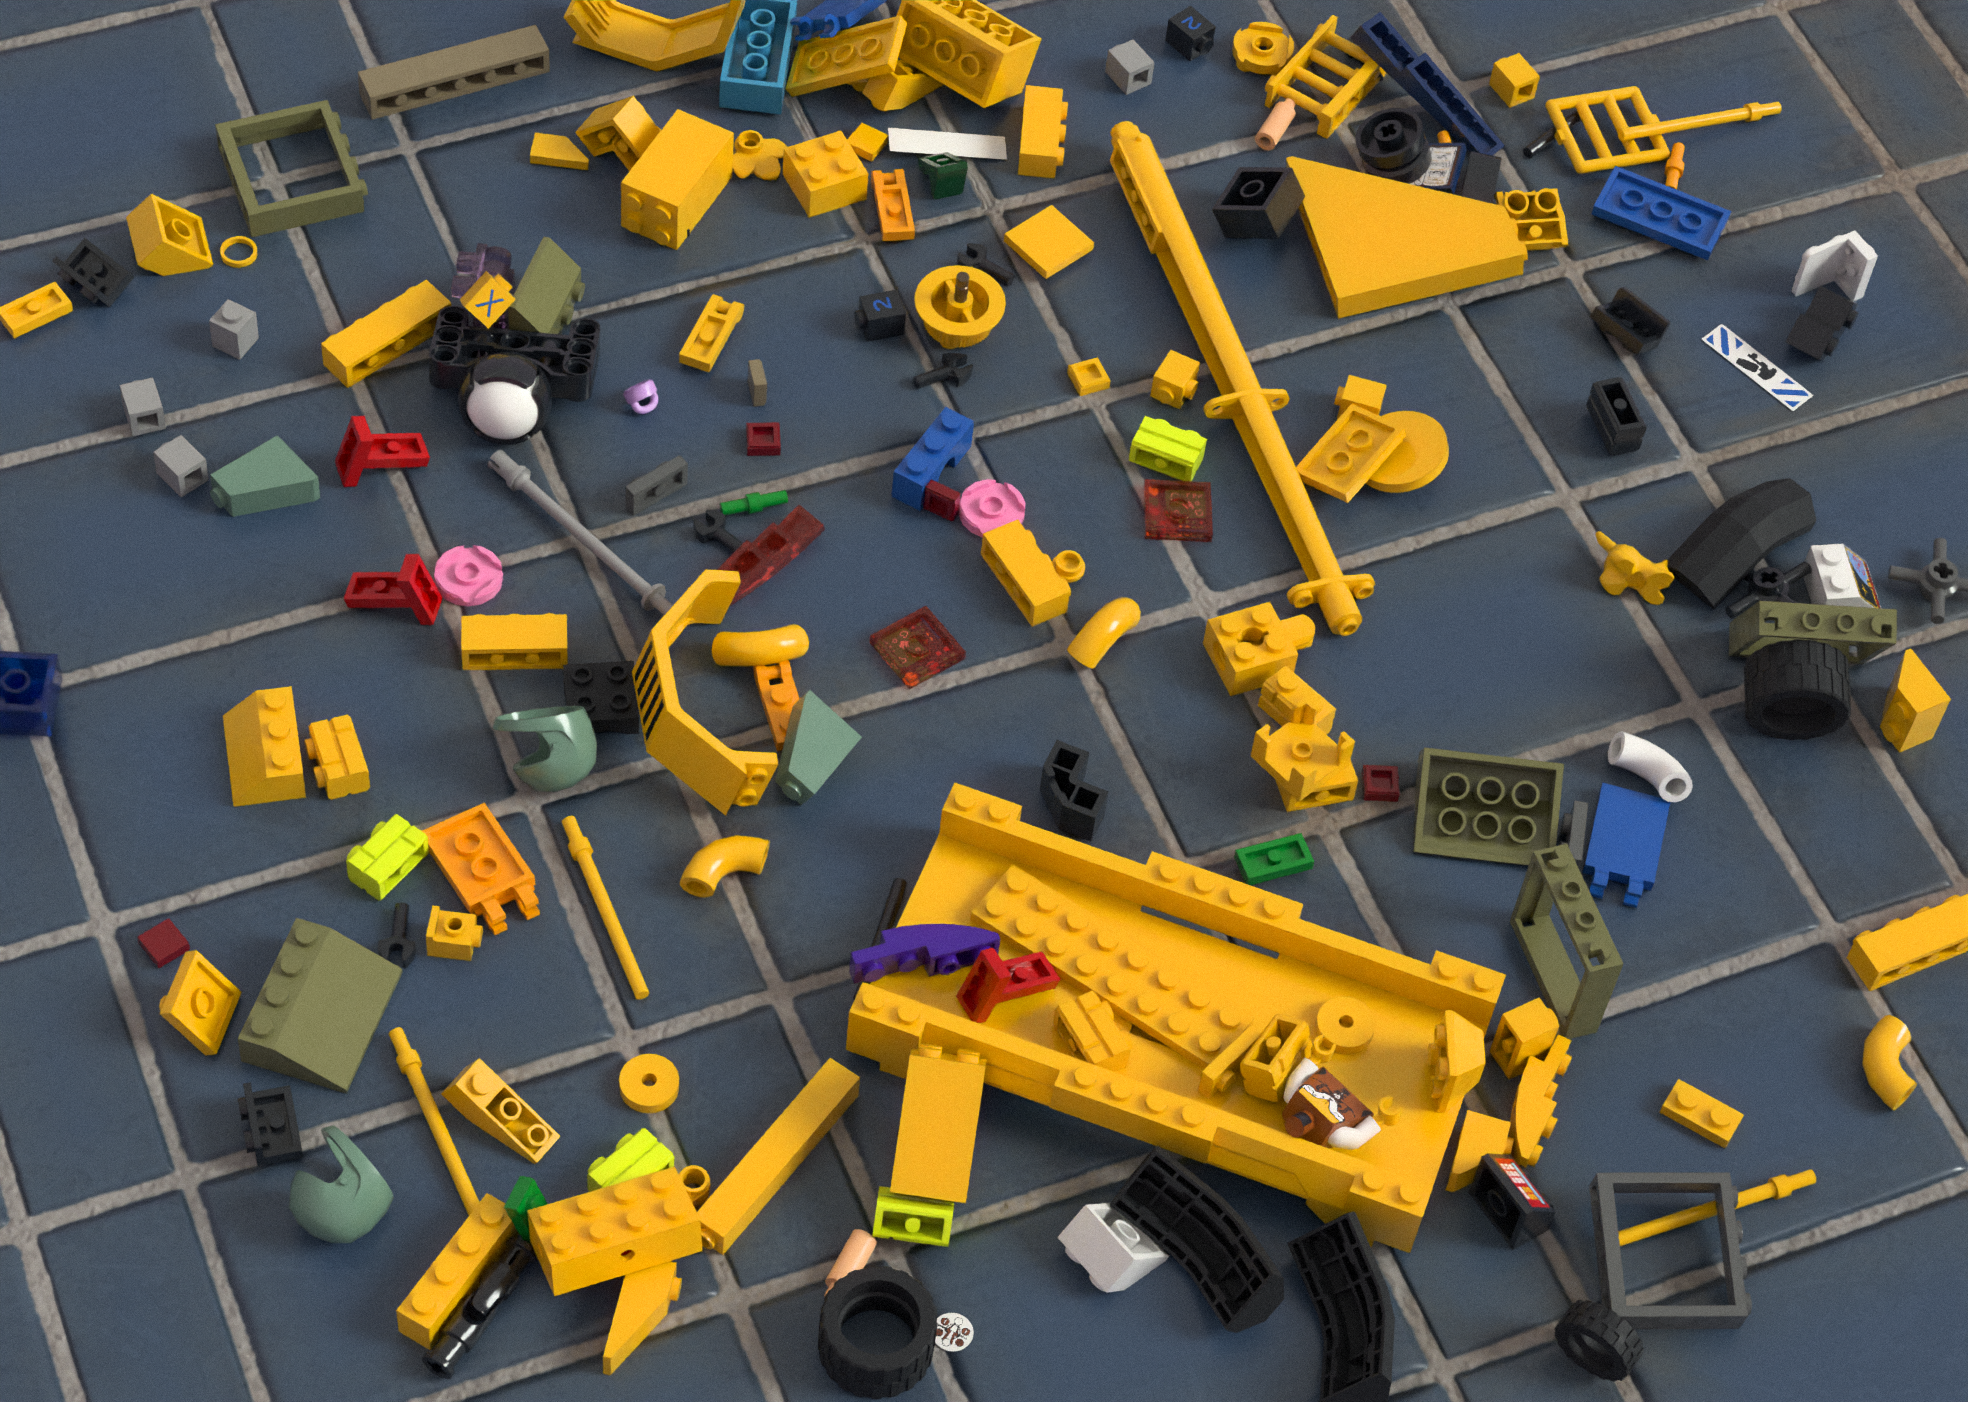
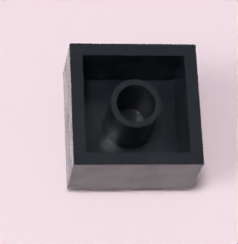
M1239 167L1212 208V211L1225 238L1279 239L1305 198V195L1293 168Z

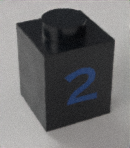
M1189 6L1169 18L1165 41L1191 62L1200 55L1207 54L1212 49L1216 26L1192 6Z
M897 290L860 296L859 310L854 312L857 329L863 330L867 342L905 334L906 311Z

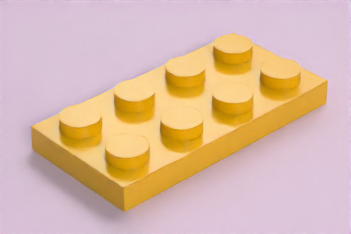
M899 15L838 31L832 38H820L818 36L809 40L799 41L785 90L794 97L894 72L907 22Z

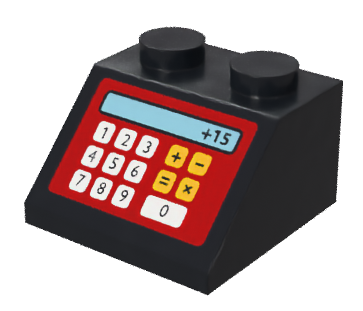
M1487 1153L1481 1156L1468 1193L1511 1249L1514 1250L1548 1231L1556 1212L1551 1200L1545 1194L1540 1193L1532 1183L1527 1169L1522 1165H1518L1511 1155Z

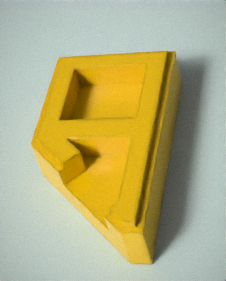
M543 133L534 134L530 152V163L588 170L589 159L566 136Z

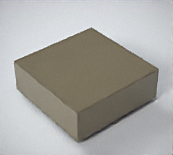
M760 359L749 360L747 383L753 406H765L767 381L762 361Z

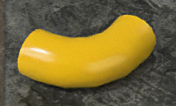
M1120 597L1105 604L1073 639L1067 648L1069 654L1081 664L1094 669L1117 639L1138 625L1141 615L1138 604L1127 597Z
M796 624L757 632H720L713 640L712 656L716 664L720 666L746 667L776 664L805 655L809 647V640L805 630Z
M740 835L714 840L695 853L682 874L679 882L680 886L691 895L705 898L714 894L718 882L728 873L745 871L760 875L767 858L770 841L758 837Z
M1885 1015L1875 1024L1864 1041L1862 1066L1870 1087L1892 1110H1896L1911 1095L1917 1083L1906 1074L1899 1061V1054L1911 1041L1910 1031L1898 1018Z

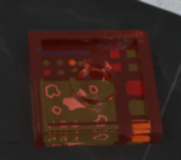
M1144 480L1145 539L1212 542L1211 482Z
M927 606L870 635L869 643L909 690L961 662L966 657V651Z

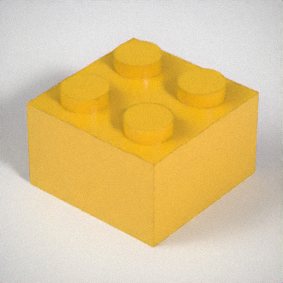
M842 131L784 148L782 174L809 218L867 200L868 172Z

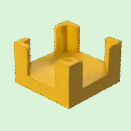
M1307 696L1293 706L1290 721L1269 736L1270 726L1268 724L1256 731L1250 755L1297 801H1301L1348 767L1355 741L1344 731L1340 733L1337 745L1315 724L1318 707Z

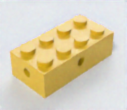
M675 1167L527 1210L530 1242L554 1296L702 1252L701 1221Z

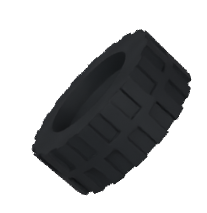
M1589 1300L1573 1302L1554 1329L1556 1331L1554 1336L1558 1341L1557 1343L1564 1350L1568 1358H1571L1575 1364L1590 1374H1594L1603 1380L1607 1379L1612 1382L1624 1380L1644 1352L1643 1343L1638 1337V1333L1624 1318L1622 1319L1616 1312L1607 1309L1604 1305L1596 1304Z

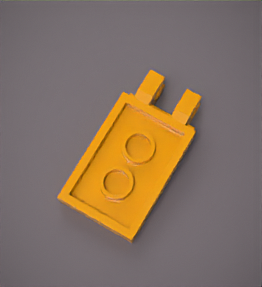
M485 803L422 830L428 837L429 853L469 913H474L477 916L483 914L486 925L494 936L508 930L507 924L503 921L506 919V914L501 905L514 899L518 909L527 921L540 915V910L536 906L539 904V899L533 892L535 890L534 885H536L535 876Z

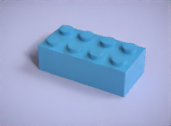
M746 0L744 9L726 46L720 77L719 107L773 114L782 113L796 25H791L790 21L793 17H797V0Z

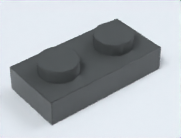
M679 455L670 461L662 462L655 470L643 477L633 479L626 486V509L635 516L687 485L688 463Z
M1574 800L1570 814L1564 813L1560 833L1566 834L1565 842L1561 841L1560 845L1568 844L1579 868L1583 856L1588 803Z

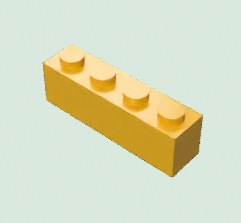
M426 279L420 284L410 287L405 293L392 301L382 304L377 310L364 318L357 319L352 325L339 333L329 336L326 341L321 343L323 365L349 388L431 338L434 334L440 310L451 306V302Z
M1968 894L1961 897L1953 895L1947 898L1941 905L1933 908L1929 906L1923 907L1909 918L1904 920L1896 918L1874 932L1866 930L1853 939V945L1847 959L1868 990L1872 991L1967 952Z
M488 1193L485 1194L396 1310L398 1331L425 1348L432 1350L441 1338V1331L468 1295L474 1291L476 1292L479 1288L481 1276L490 1263L497 1262L505 1251L508 1238L519 1235L504 1209V1202Z

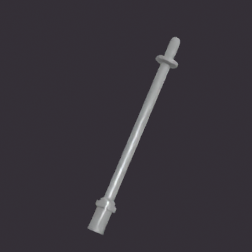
M503 450L496 451L490 457L495 463L488 461V466L506 480L508 488L512 491L522 490L643 596L641 605L644 610L649 611L656 608L665 615L673 605L664 598L666 590L663 584L658 583L651 586L534 484L530 480L531 472L523 465L519 466Z

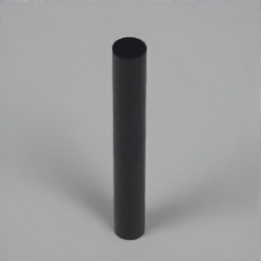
M1577 110L1565 117L1569 129L1581 122ZM1555 126L1523 149V153L1527 158L1534 157L1556 140Z

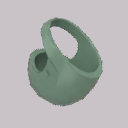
M582 706L536 708L512 712L495 718L494 730L536 732L539 738V749L514 764L513 770L522 781L537 792H558L571 788L587 777L596 763L597 739L591 719Z
M332 1125L322 1128L321 1133L342 1167V1174L334 1182L327 1183L309 1173L297 1170L290 1184L289 1209L297 1223L313 1237L330 1243H352L375 1227L388 1211L394 1196L386 1181L362 1151L339 1128Z

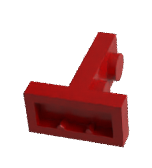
M351 416L335 459V465L343 487H356L365 468L427 467L430 456L421 433L371 434L365 416Z
M406 554L400 572H353L343 599L348 608H412L421 625H434L443 597L420 555Z
M993 947L981 950L956 997L971 1021L983 1023L987 1021L996 1003L1055 989L1060 978L1042 951L1002 961Z

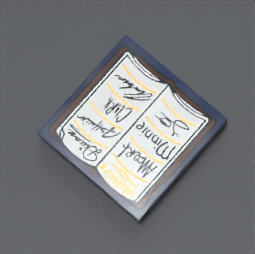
M1429 143L1432 157L1430 166L1418 180L1410 184L1454 194L1467 151L1465 143Z

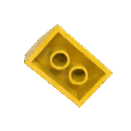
M292 686L257 690L223 715L234 807L306 798Z

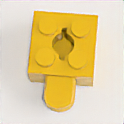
M1266 602L1208 619L1203 645L1230 696L1261 688L1267 679L1285 666L1294 672L1298 658L1297 651L1312 646L1315 624L1309 617L1303 614L1280 621L1271 603Z

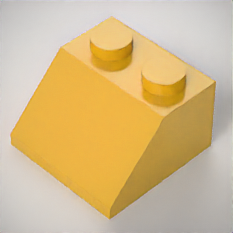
M150 194L126 217L137 265L143 269L150 270L161 276L208 269L213 265L200 216Z
M1911 648L1905 650L1888 688L1880 723L1884 737L1895 746L1899 753L1933 738L1951 700Z

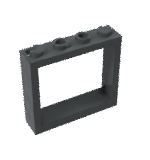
M1730 1172L1596 1173L1589 1185L1602 1305L1616 1312L1622 1319L1624 1318L1633 1329H1739L1748 1315L1751 1314L1752 1300L1750 1294L1745 1293L1744 1280L1747 1277V1262L1745 1257L1740 1255L1739 1244L1742 1242L1743 1230L1741 1222L1736 1221L1735 1208L1738 1205L1737 1187L1731 1184ZM1614 1193H1715L1728 1305L1627 1306Z

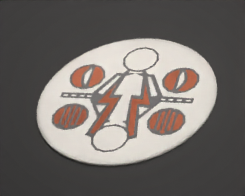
M946 1313L937 1318L938 1325L935 1339L937 1346L946 1351L954 1352L966 1348L971 1343L974 1331L972 1324L966 1317L957 1313Z

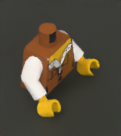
M1319 1035L1314 1040L1309 1059L1304 1057L1287 1078L1284 1091V1101L1287 1105L1282 1112V1118L1285 1120V1129L1292 1137L1298 1138L1302 1136L1306 1141L1328 1149L1334 1147L1355 1150L1379 1133L1381 1125H1396L1400 1120L1402 1107L1397 1108L1393 1112L1386 1111L1393 1104V1097L1386 1096L1380 1100L1378 1114L1374 1116V1113L1324 1066L1319 1069L1317 1065L1330 1061L1336 1048V1044H1334L1329 1051L1320 1050L1318 1046L1323 1041L1324 1035Z

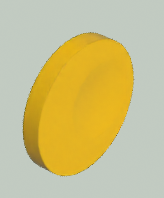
M1397 411L1382 415L1381 417L1405 427L1406 437L1368 479L1366 484L1379 491L1401 493L1418 489L1434 480L1444 469L1449 457L1447 436L1440 423L1426 414L1415 411Z

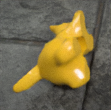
M1601 531L1596 532L1595 536L1599 545L1608 553L1604 562V571L1599 577L1603 588L1612 595H1620L1626 587L1637 590L1644 600L1650 604H1663L1664 596L1660 590L1670 587L1674 580L1673 573L1669 572L1667 568L1668 560L1653 563L1640 555L1634 547L1626 544H1616Z

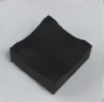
M634 661L563 665L566 706L584 707L591 719L595 733L619 732L639 734V711L632 677Z

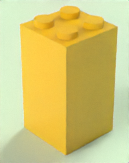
M677 109L621 182V226L633 233L650 238L661 245L678 250L687 238V230L689 229L691 233L733 176L734 133Z
M920 1043L919 1049L912 1048L909 1056L890 1192L966 1203L987 1059L979 1058L980 1052L958 1049L957 1055L942 1053V1046Z

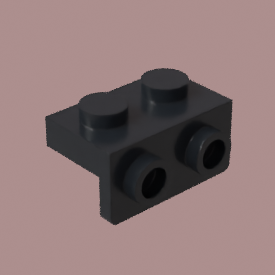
M86 238L80 242L65 262L57 256L52 260L53 263L61 268L57 274L71 286H74L76 282L81 284L83 287L79 292L94 304L101 300L110 307L134 278L130 272Z
M1626 287L1619 288L1612 302L1596 306L1590 315V318L1598 323V327L1603 332L1615 336L1622 342V346L1626 350L1636 354L1656 349L1671 324L1669 320Z
M251 1082L244 1083L245 1097L238 1098L241 1121L249 1119L251 1129L243 1131L247 1153L255 1152L257 1166L303 1158L290 1085L252 1092Z

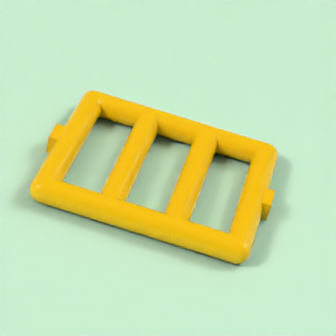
M1631 86L1550 99L1546 102L1545 107L1556 128L1555 138L1558 145H1564L1577 173L1584 174L1614 169L1615 166L1626 167L1662 161L1670 157V151L1662 134L1649 136L1654 147L1653 150L1640 152L1635 140L1631 139L1621 141L1627 154L1612 156L1589 106L1603 104L1618 134L1619 129L1627 128L1628 125L1616 101L1630 99L1643 125L1660 122L1656 114H1651L1638 87ZM1576 108L1599 156L1598 159L1584 160L1561 110Z

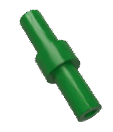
M786 490L762 495L759 492L745 494V498L720 503V512L725 516L746 511L748 514L763 512V508L788 503V496Z

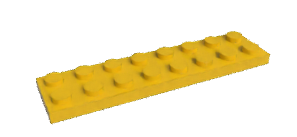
M1014 864L1011 865L971 912L970 920L985 930L998 933L1000 940L1024 955L1042 951L1061 979L1083 993L1095 991L1100 1001H1107L1114 1013L1202 1069H1205L1254 1023L1255 1017Z

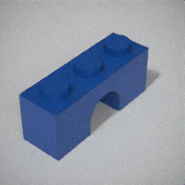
M945 407L894 470L892 497L921 511L924 507L925 487L932 479L938 482L944 466L948 464L955 468L970 449L974 421Z

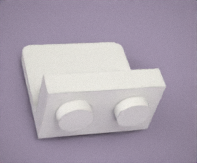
M1855 230L1843 236L1837 235L1829 242L1820 246H1812L1804 252L1791 291L1797 297L1835 281L1854 302L1863 298L1878 255Z

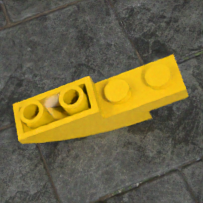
M1559 1034L1545 1061L1530 1056L1513 1101L1509 1137L1514 1138L1510 1155L1518 1165H1522L1525 1168L1527 1165L1535 1167L1544 1148L1538 1144L1542 1136L1549 1139L1558 1120L1552 1116L1557 1104L1552 1098L1558 1087V1084L1553 1081L1557 1074L1564 1076L1572 1060V1056L1567 1054L1572 1040Z

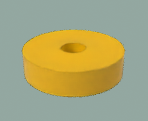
M1338 996L1327 1000L1320 1007L1315 1021L1317 1037L1324 1035L1321 1043L1329 1050L1336 1044L1334 1052L1345 1055L1355 1054L1364 1050L1370 1044L1376 1027L1375 1017L1371 1009L1359 999L1349 996ZM1340 1023H1347V1024H1349L1351 1027H1349V1028L1342 1027V1026L1340 1025Z
M642 1054L632 1058L624 1065L620 1072L619 1091L621 1098L630 1108L641 1113H656L665 1110L676 1100L679 1092V1074L676 1067L667 1058L657 1054ZM653 1081L655 1084L653 1086H646L643 1083Z

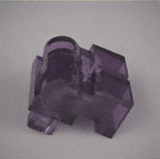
M482 243L477 244L476 252L459 251L456 264L457 273L471 274V277L453 276L451 285L452 297L461 298L486 271L493 277L499 273L513 286L509 292L514 295L515 269H510L511 253L505 248L498 246L488 247L487 244ZM508 308L490 328L507 329L509 321ZM474 316L473 326L486 327Z

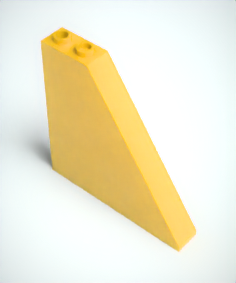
M1293 156L1286 158V167L1293 168L1305 195L1298 210L1338 319L1523 275L1524 261L1528 260L1526 245L1524 242H1519L1516 221L1514 218H1509L1504 206Z

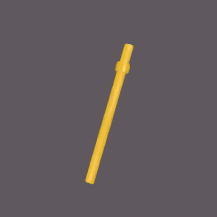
M1758 102L1748 103L1743 108L1621 128L1618 130V138L1620 141L1740 120H1745L1746 122L1758 121L1763 116L1780 114L1782 108L1779 102L1761 105Z
M565 817L562 820V825L570 841L568 848L571 856L580 865L635 998L637 1000L644 999L649 995L648 988L592 859L593 849L587 837L582 835L575 817Z
M394 1028L389 1032V1036L398 1055L396 1062L401 1073L407 1075L465 1209L468 1215H470L479 1203L478 1197L422 1074L420 1057L416 1050L411 1049L403 1028Z
M1812 1169L1788 1177L1782 1174L1769 1178L1766 1184L1738 1192V1205L1735 1209L1772 1197L1778 1200L1790 1196L1793 1190L1815 1184L1816 1175ZM1713 1200L1618 1231L1620 1246L1716 1216V1201Z

